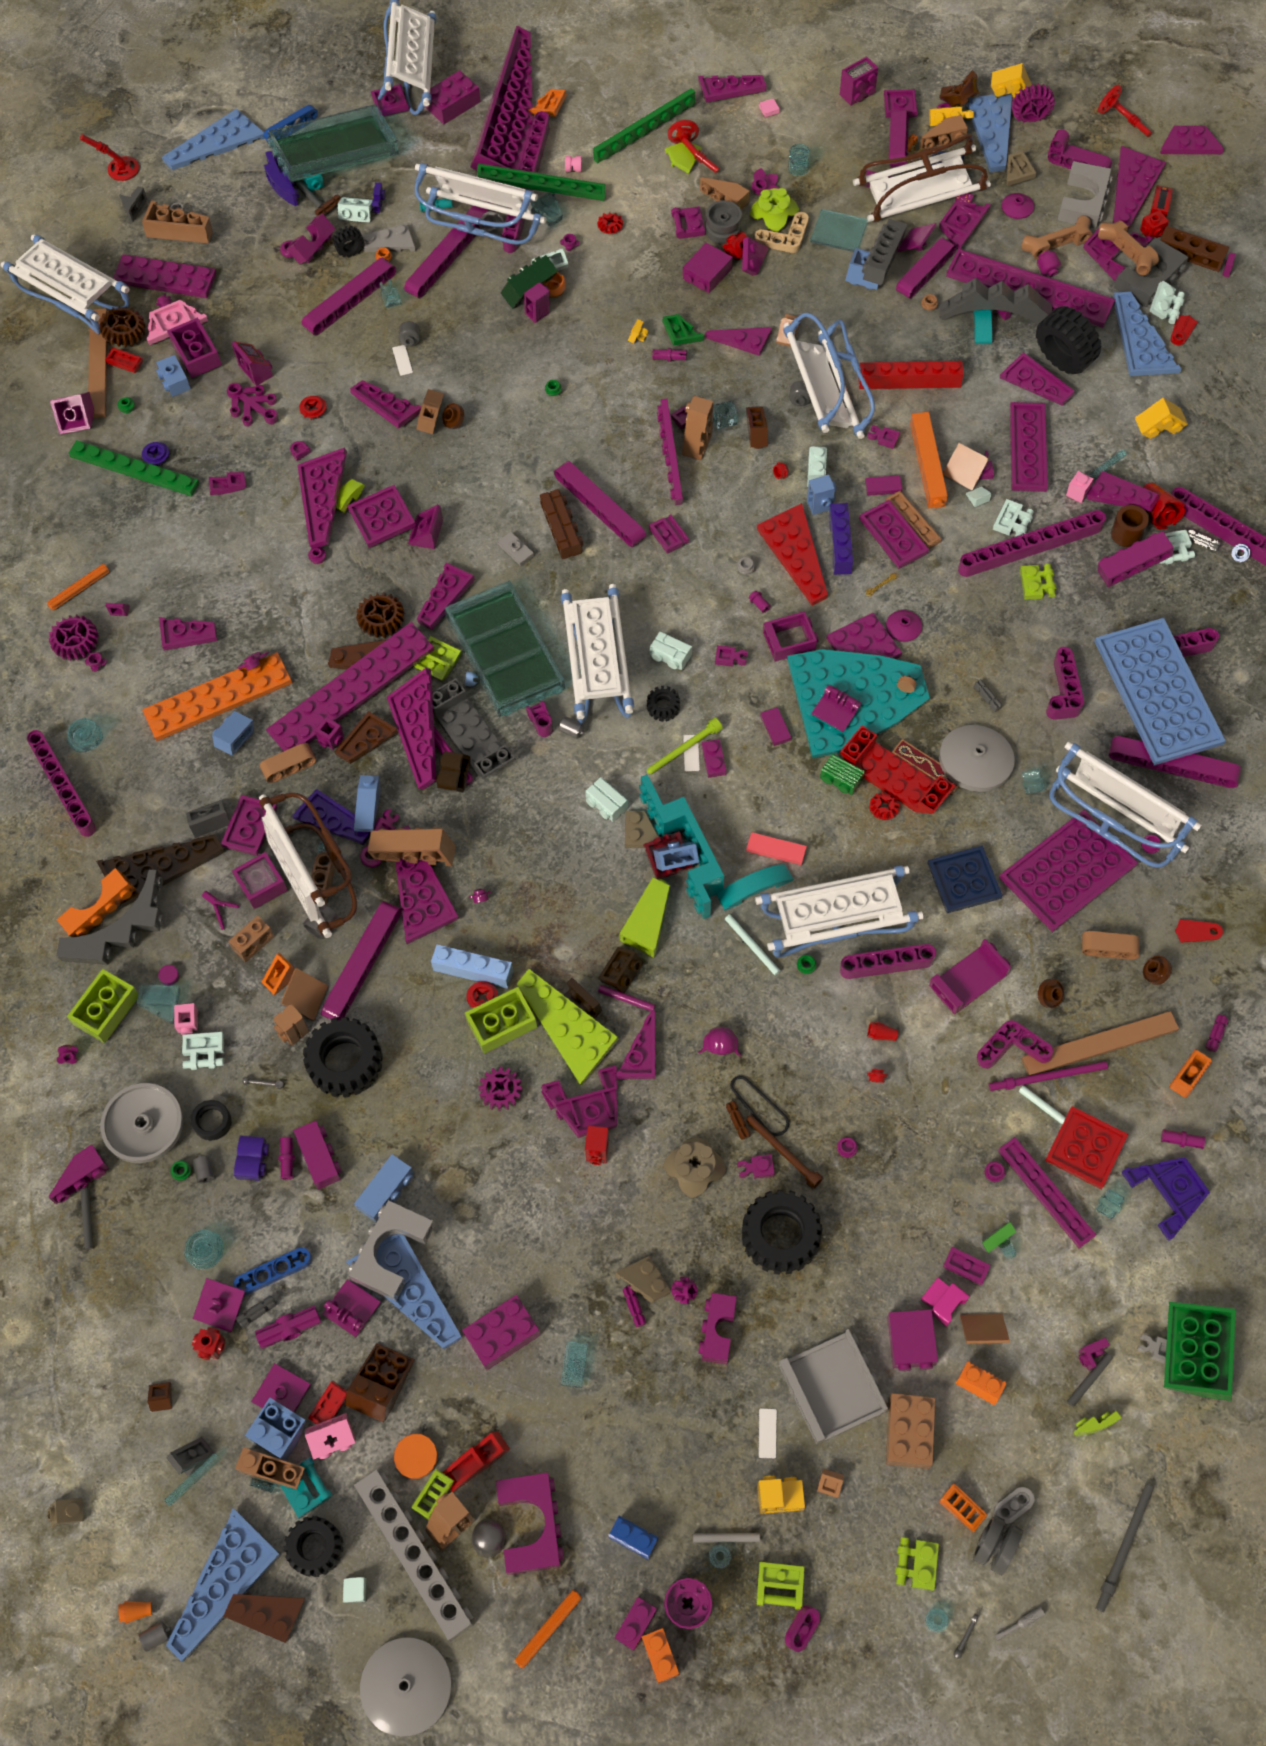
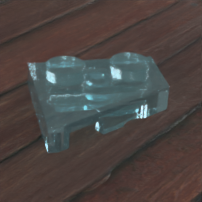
M549 192L531 203V211L534 214L537 213L546 217V224L550 227L563 220V214L559 208L558 200L555 198V193Z
M140 984L137 1004L170 1024H174V1005H178L180 988L179 986Z

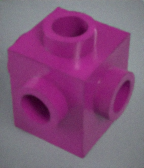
M327 717L315 730L318 743L324 748L329 747L334 750L344 739L341 725Z

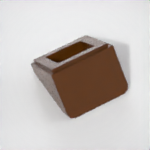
M171 1382L149 1385L147 1403L151 1412L172 1409Z

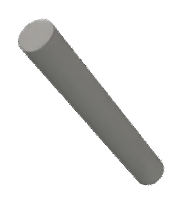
M760 1532L693 1533V1543L760 1542Z

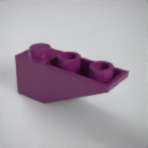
M92 1144L73 1156L48 1196L55 1204L66 1201L70 1197L69 1195L85 1188L87 1183L93 1179L102 1177L105 1171L109 1169L98 1150Z

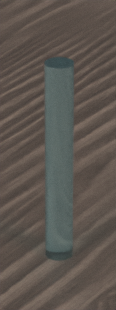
M1121 450L1087 476L1095 479L1102 471H1106L1125 457V451Z
M214 1453L164 1499L165 1503L170 1507L220 1460V1457Z

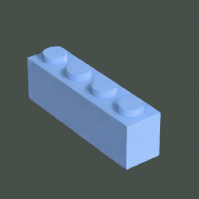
M438 944L431 959L433 971L477 982L486 981L494 986L506 989L509 987L514 972L512 962Z

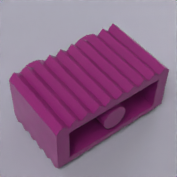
M540 282L524 293V313L534 323H537L539 319L549 314L550 291Z

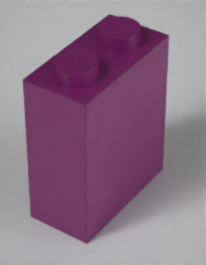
M705 243L683 266V279L699 289L710 293L732 269L733 257Z
M932 1310L889 1312L887 1323L893 1368H898L899 1371L912 1370L911 1367H920V1370L933 1369V1366H936L938 1362Z

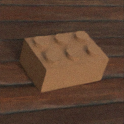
M891 1393L888 1406L886 1465L930 1469L932 1467L935 1398Z

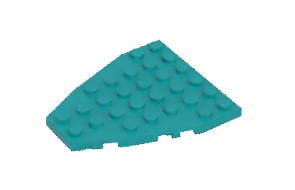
M825 649L787 656L812 758L840 753L862 725L879 735L898 725L906 716L914 713L918 707L923 706L930 699L921 665L881 655ZM902 676L913 678L917 683L914 692L906 693L901 691L897 687L899 678ZM832 685L862 703L844 732L811 714L824 695L827 686Z

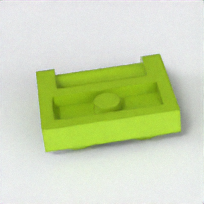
M759 1562L756 1605L791 1606L800 1610L803 1598L804 1567ZM769 1587L796 1590L795 1597L764 1594V1589Z

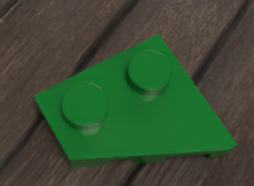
M679 314L663 316L662 322L673 346L703 341L704 335L693 330L694 326L686 322Z

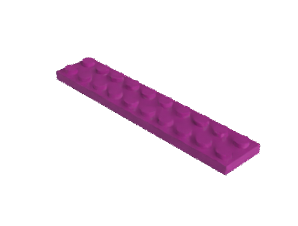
M961 249L957 250L946 274V277L964 283L977 278L987 288L1003 281L1013 291H1016L1029 284L1052 305V311L1057 307H1072L1075 311H1080L1084 317H1087L1091 324L1104 328L1115 302V299Z
M410 622L266 729L267 733L282 751L302 743L309 744L317 738L315 730L325 717L335 722L340 721L434 651L433 645Z

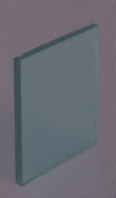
M821 209L810 242L854 252L855 248H859L868 220Z

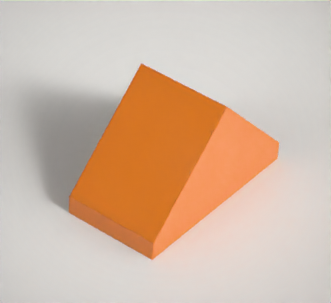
M277 953L261 983L273 995H276L289 984L294 968L280 953Z

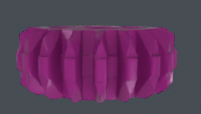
M1039 83L1036 86L1033 84L1030 87L1026 86L1024 90L1020 89V92L1015 94L1012 101L1013 115L1017 121L1022 120L1023 123L1026 121H1041L1042 118H1046L1047 115L1051 114V110L1054 109V93L1049 86L1046 87L1045 84L1040 85Z
M77 614L74 618L69 615L68 619L62 617V622L56 621L57 626H52V632H49L51 649L58 657L61 656L64 660L68 658V660L72 661L73 658L79 660V657L85 658L87 653L91 654V649H96L95 644L99 643V633L96 626L90 619H86L84 616L80 618Z

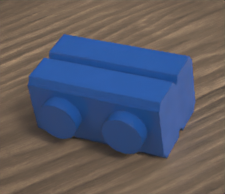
M618 1516L609 1534V1539L647 1560L650 1559L659 1540V1537L652 1533H647L645 1529L621 1516Z

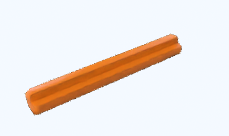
M101 564L47 601L48 607L51 610H55L109 573L108 567L105 564Z
M575 1590L570 1592L515 1658L514 1661L520 1668H525L580 1602L581 1596Z

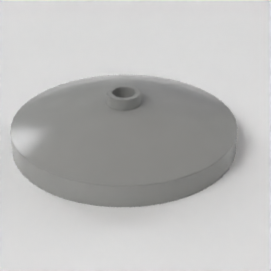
M965 725L952 730L944 738L939 750V763L944 774L954 784L970 791L985 792L1002 786L1008 780L1014 768V753L1008 741L995 730L985 726Z
M152 1083L134 1084L119 1091L106 1105L100 1122L102 1139L107 1148L121 1160L130 1163L151 1162L169 1152L178 1141L183 1129V1112L174 1095L164 1087Z
M399 1638L381 1646L368 1660L360 1681L361 1702L368 1718L380 1730L402 1737L418 1735L434 1726L446 1711L452 1693L451 1672L445 1658L434 1646L416 1638ZM404 1681L408 1683V1689L405 1691L400 1688Z

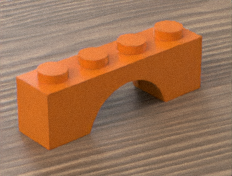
M115 868L101 880V896L93 906L83 910L70 907L57 919L70 937L87 935L109 913L115 911L119 904L131 897L136 888L122 872Z

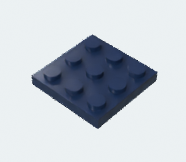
M983 845L928 860L927 864L946 913L1002 899L1003 895Z

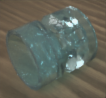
M795 144L789 150L788 170L792 175L802 176L809 170L810 149L806 145Z

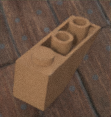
M962 115L945 118L921 137L920 150L943 146L966 135L968 128Z
M704 177L700 178V191L713 198L716 202L721 200L730 201L738 205L741 210L749 204L750 191L738 183Z
M431 389L427 390L416 430L433 434L444 393Z
M244 1447L235 1467L240 1473L296 1490L305 1470L304 1467Z

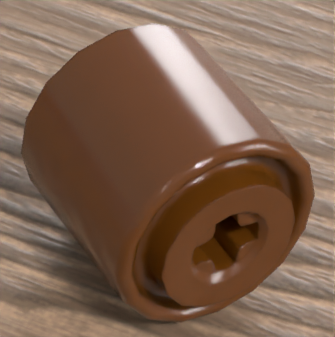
M1126 505L1120 508L1111 530V537L1116 544L1127 548L1131 547L1135 542L1142 540L1149 521L1146 511L1136 505Z

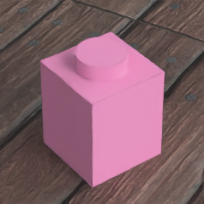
M1078 471L1069 484L1066 496L1082 503L1092 486L1094 478Z

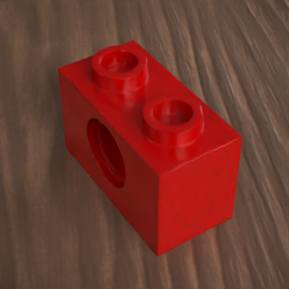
M588 1126L585 1155L586 1161L592 1165L607 1164L610 1141L608 1128Z

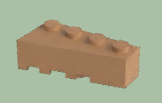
M152 200L142 220L146 237L209 243L213 234L208 216L194 212L185 213L183 209H171L166 204L162 206L157 205V202Z
M438 827L432 829L415 828L414 830L402 828L396 830L379 829L378 831H371L368 853L374 860L399 862L400 859H403L410 863H417L418 860L427 861L429 865H436L437 862H446V866H453L456 846L446 832Z

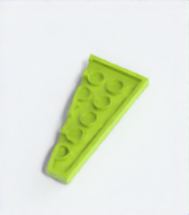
M528 969L518 981L517 986L582 1086L619 1038Z

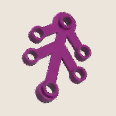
M231 383L227 389V395L232 398V407L230 408L232 417L237 418L241 415V410L238 407L239 399L244 402L242 422L245 426L253 424L251 408L264 416L266 423L275 424L278 420L276 410H266L258 403L267 402L268 405H275L277 403L276 396L272 393L264 395L265 390L262 385L242 387L239 383ZM255 393L256 396L248 397L246 394Z

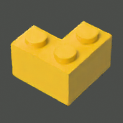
M1023 63L992 72L991 87L996 97L1012 93L1014 98L1015 94L1020 92V89L1024 90L1026 86L1030 87L1032 85Z
M1164 397L1135 417L1141 434L1149 439L1158 436L1164 429L1175 434L1188 425L1182 409Z
M776 1476L762 1477L763 1480L758 1482L760 1514L804 1511L805 1502L802 1480H797V1477L783 1478L784 1482H781V1479H776Z

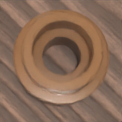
M928 294L922 299L921 305L926 310H934L938 306V300L935 295Z

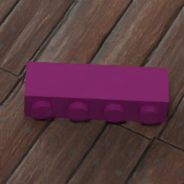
M1163 531L1158 534L1154 533L1143 541L1135 542L1127 549H1121L1110 557H1104L1098 562L1097 571L1107 587H1110L1172 557L1174 547Z

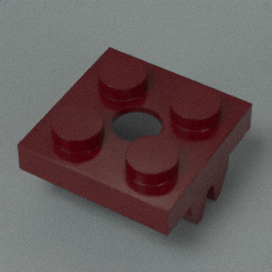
M680 832L671 835L666 834L663 837H657L653 841L643 844L655 879H663L692 869V864L664 871L656 867L653 850L667 847L668 843L678 841L679 844L684 843Z

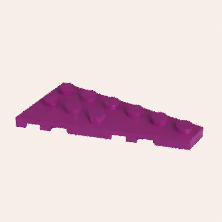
M1121 146L1113 223L1119 220L1123 221L1129 230L1163 171L1166 162Z
M668 398L661 399L660 406H657V421L660 423L659 434L663 443L662 454L666 455L665 463L669 470L667 473L668 482L672 486V489H670L671 500H674L675 505H681L683 497Z
M345 447L297 465L311 549L329 544L347 455Z
M429 668L423 669L387 696L418 789L424 790L436 781L431 669Z
M409 825L402 828L405 830H411ZM400 859L399 862H396L406 944L459 919L436 874L427 861L418 860L417 863H410Z

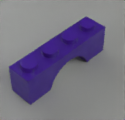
M831 503L829 526L833 542L834 575L852 574L853 554L848 503Z

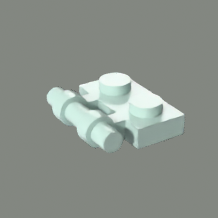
M1162 281L1158 285L1150 312L1160 319L1168 316V322L1175 324L1176 319L1179 318V309L1183 306L1185 294L1178 292V295L1175 296L1176 289Z
M1006 499L993 526V530L1006 535H1010L1011 531H1015L1014 537L1026 534L1027 526L1033 519L1034 511L1032 509H1027L1026 512L1021 511L1022 504ZM1017 518L1022 521L1021 524L1016 523Z
M1186 530L1165 533L1174 547L1173 551L1178 550L1179 553L1173 554L1172 557L1159 564L1165 563L1168 565L1174 561L1181 560L1183 562L1195 557L1194 551L1187 552V548H1190L1192 543Z
M223 1032L183 1035L182 1054L190 1056L189 1061H183V1069L191 1068V1070H198L201 1067L214 1069L216 1066H224V1059L216 1058V1054L224 1053ZM208 1054V1059L198 1060V1055Z

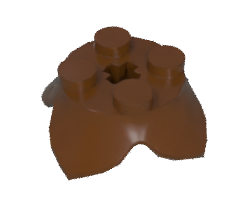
M972 70L962 81L963 83L957 86L942 87L940 100L953 107L967 103L969 97L972 98L980 93L977 88V74Z

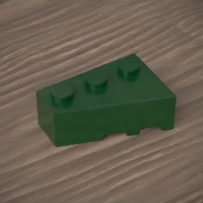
M547 255L542 258L538 256L532 261V265L529 267L525 265L519 270V274H512L507 278L508 282L501 291V294L513 309L524 298V293L539 282L542 285L546 284L556 275L558 270Z

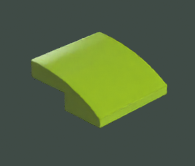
M430 636L428 641L433 645L434 651L412 667L421 671L429 668L431 669V676L444 681L458 662L462 651Z

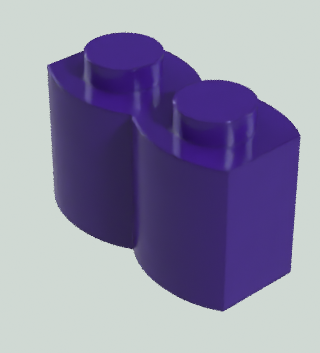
M239 1137L234 1166V1177L236 1179L261 1181L262 1176H265L266 1163H264V1158L269 1154V1143H267L264 1137Z

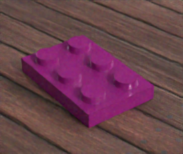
M244 795L240 796L221 842L222 847L258 856L266 837L262 817L266 815V810L262 809L259 799ZM277 804L273 805V809L276 812Z

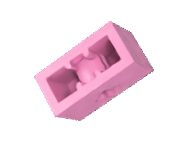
M347 1413L305 1429V1438L313 1459H325L332 1452L339 1449L340 1451H345L355 1443V1435ZM331 1435V1437L334 1438V1440L331 1441L329 1438H327V1436Z

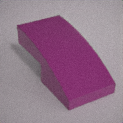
M226 472V477H209L210 495L227 494L246 488L244 472Z

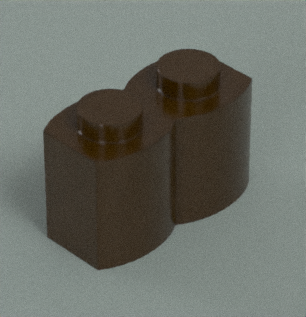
M445 751L440 759L441 770L436 779L437 788L463 793L467 783V773L470 768L471 757L461 753Z

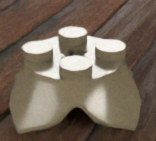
M699 1137L687 1139L679 1148L673 1150L667 1156L663 1164L666 1173L678 1180L680 1189L690 1198L701 1195L707 1189L709 1182L720 1180L726 1172L723 1159L712 1150L711 1145L706 1140ZM697 1161L700 1165L694 1168L690 1162Z

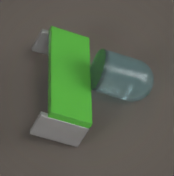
M1004 1218L1006 1225L986 1240L982 1241L979 1238L977 1240L983 1251L989 1253L999 1246L1007 1259H1013L1016 1256V1250L1011 1241L1006 1239L1016 1233L1011 1222Z

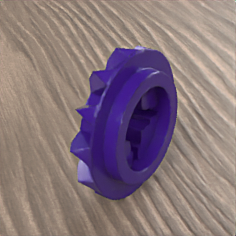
M152 442L143 448L141 455L146 463L158 464L160 466V463L166 462V458L169 457V449L164 443Z

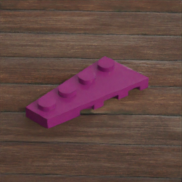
M1024 352L1000 374V379L1061 406L1075 392Z
M364 380L350 388L352 395L398 429L418 416L422 406L410 404V401L406 399L400 400L396 398L393 393H385L381 391V388Z
M1104 471L1100 473L1086 494L1087 500L1123 507L1126 505H1136L1145 511H1152L1159 500L1157 493Z
M446 562L443 573L437 579L438 583L435 588H432L429 600L425 602L417 617L418 623L433 630L474 582V576Z

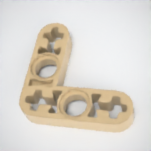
M798 212L793 218L788 234L760 229L755 232L754 240L771 249L796 253L800 250L809 217L804 212ZM796 230H798V231H800L801 233H800V234H794L793 232L796 231ZM775 239H779V240H781L782 242H780V243H775L774 240H775Z

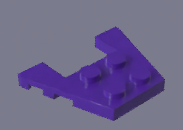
M1186 1157L1163 1161L1153 1165H1142L1132 1169L1127 1168L1121 1172L1131 1188L1150 1178L1175 1213L1173 1216L1158 1224V1227L1168 1241L1174 1238L1210 1193Z

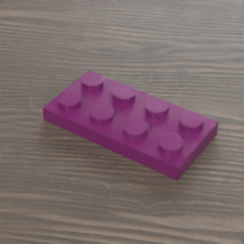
M890 500L860 514V521L898 569L928 554L929 549Z

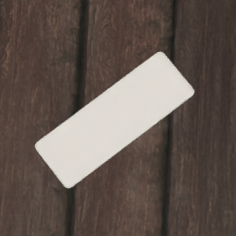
M406 346L393 347L400 376L413 373Z
M684 735V743L695 735ZM698 743L684 752L685 771L700 770Z
M759 1409V1458H776V1409Z

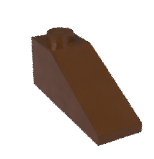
M746 407L750 448L761 449L768 447V426L763 407Z

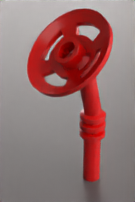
M1120 85L1114 86L1101 101L1098 113L1103 114L1109 109L1115 108L1128 119V122L1133 127H1137L1144 135L1149 137L1152 131L1141 122L1138 116L1130 113L1119 103L1118 98L1122 87Z
M681 120L672 124L668 129L669 140L674 144L683 143L694 155V159H697L699 163L705 164L717 174L720 168L706 158L707 155H704L703 152L701 153L691 143L699 135L698 125L691 120ZM674 130L678 131L676 137H672Z
M81 134V141L113 158L108 165V174L111 178L117 181H126L137 175L139 163L135 158L119 156L107 144L105 145L101 141L97 142ZM130 162H134V169L130 168ZM115 164V170L112 172L111 167Z

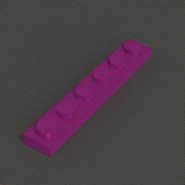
M1015 1137L999 1148L998 1152L1079 1249L1096 1237L1095 1232Z

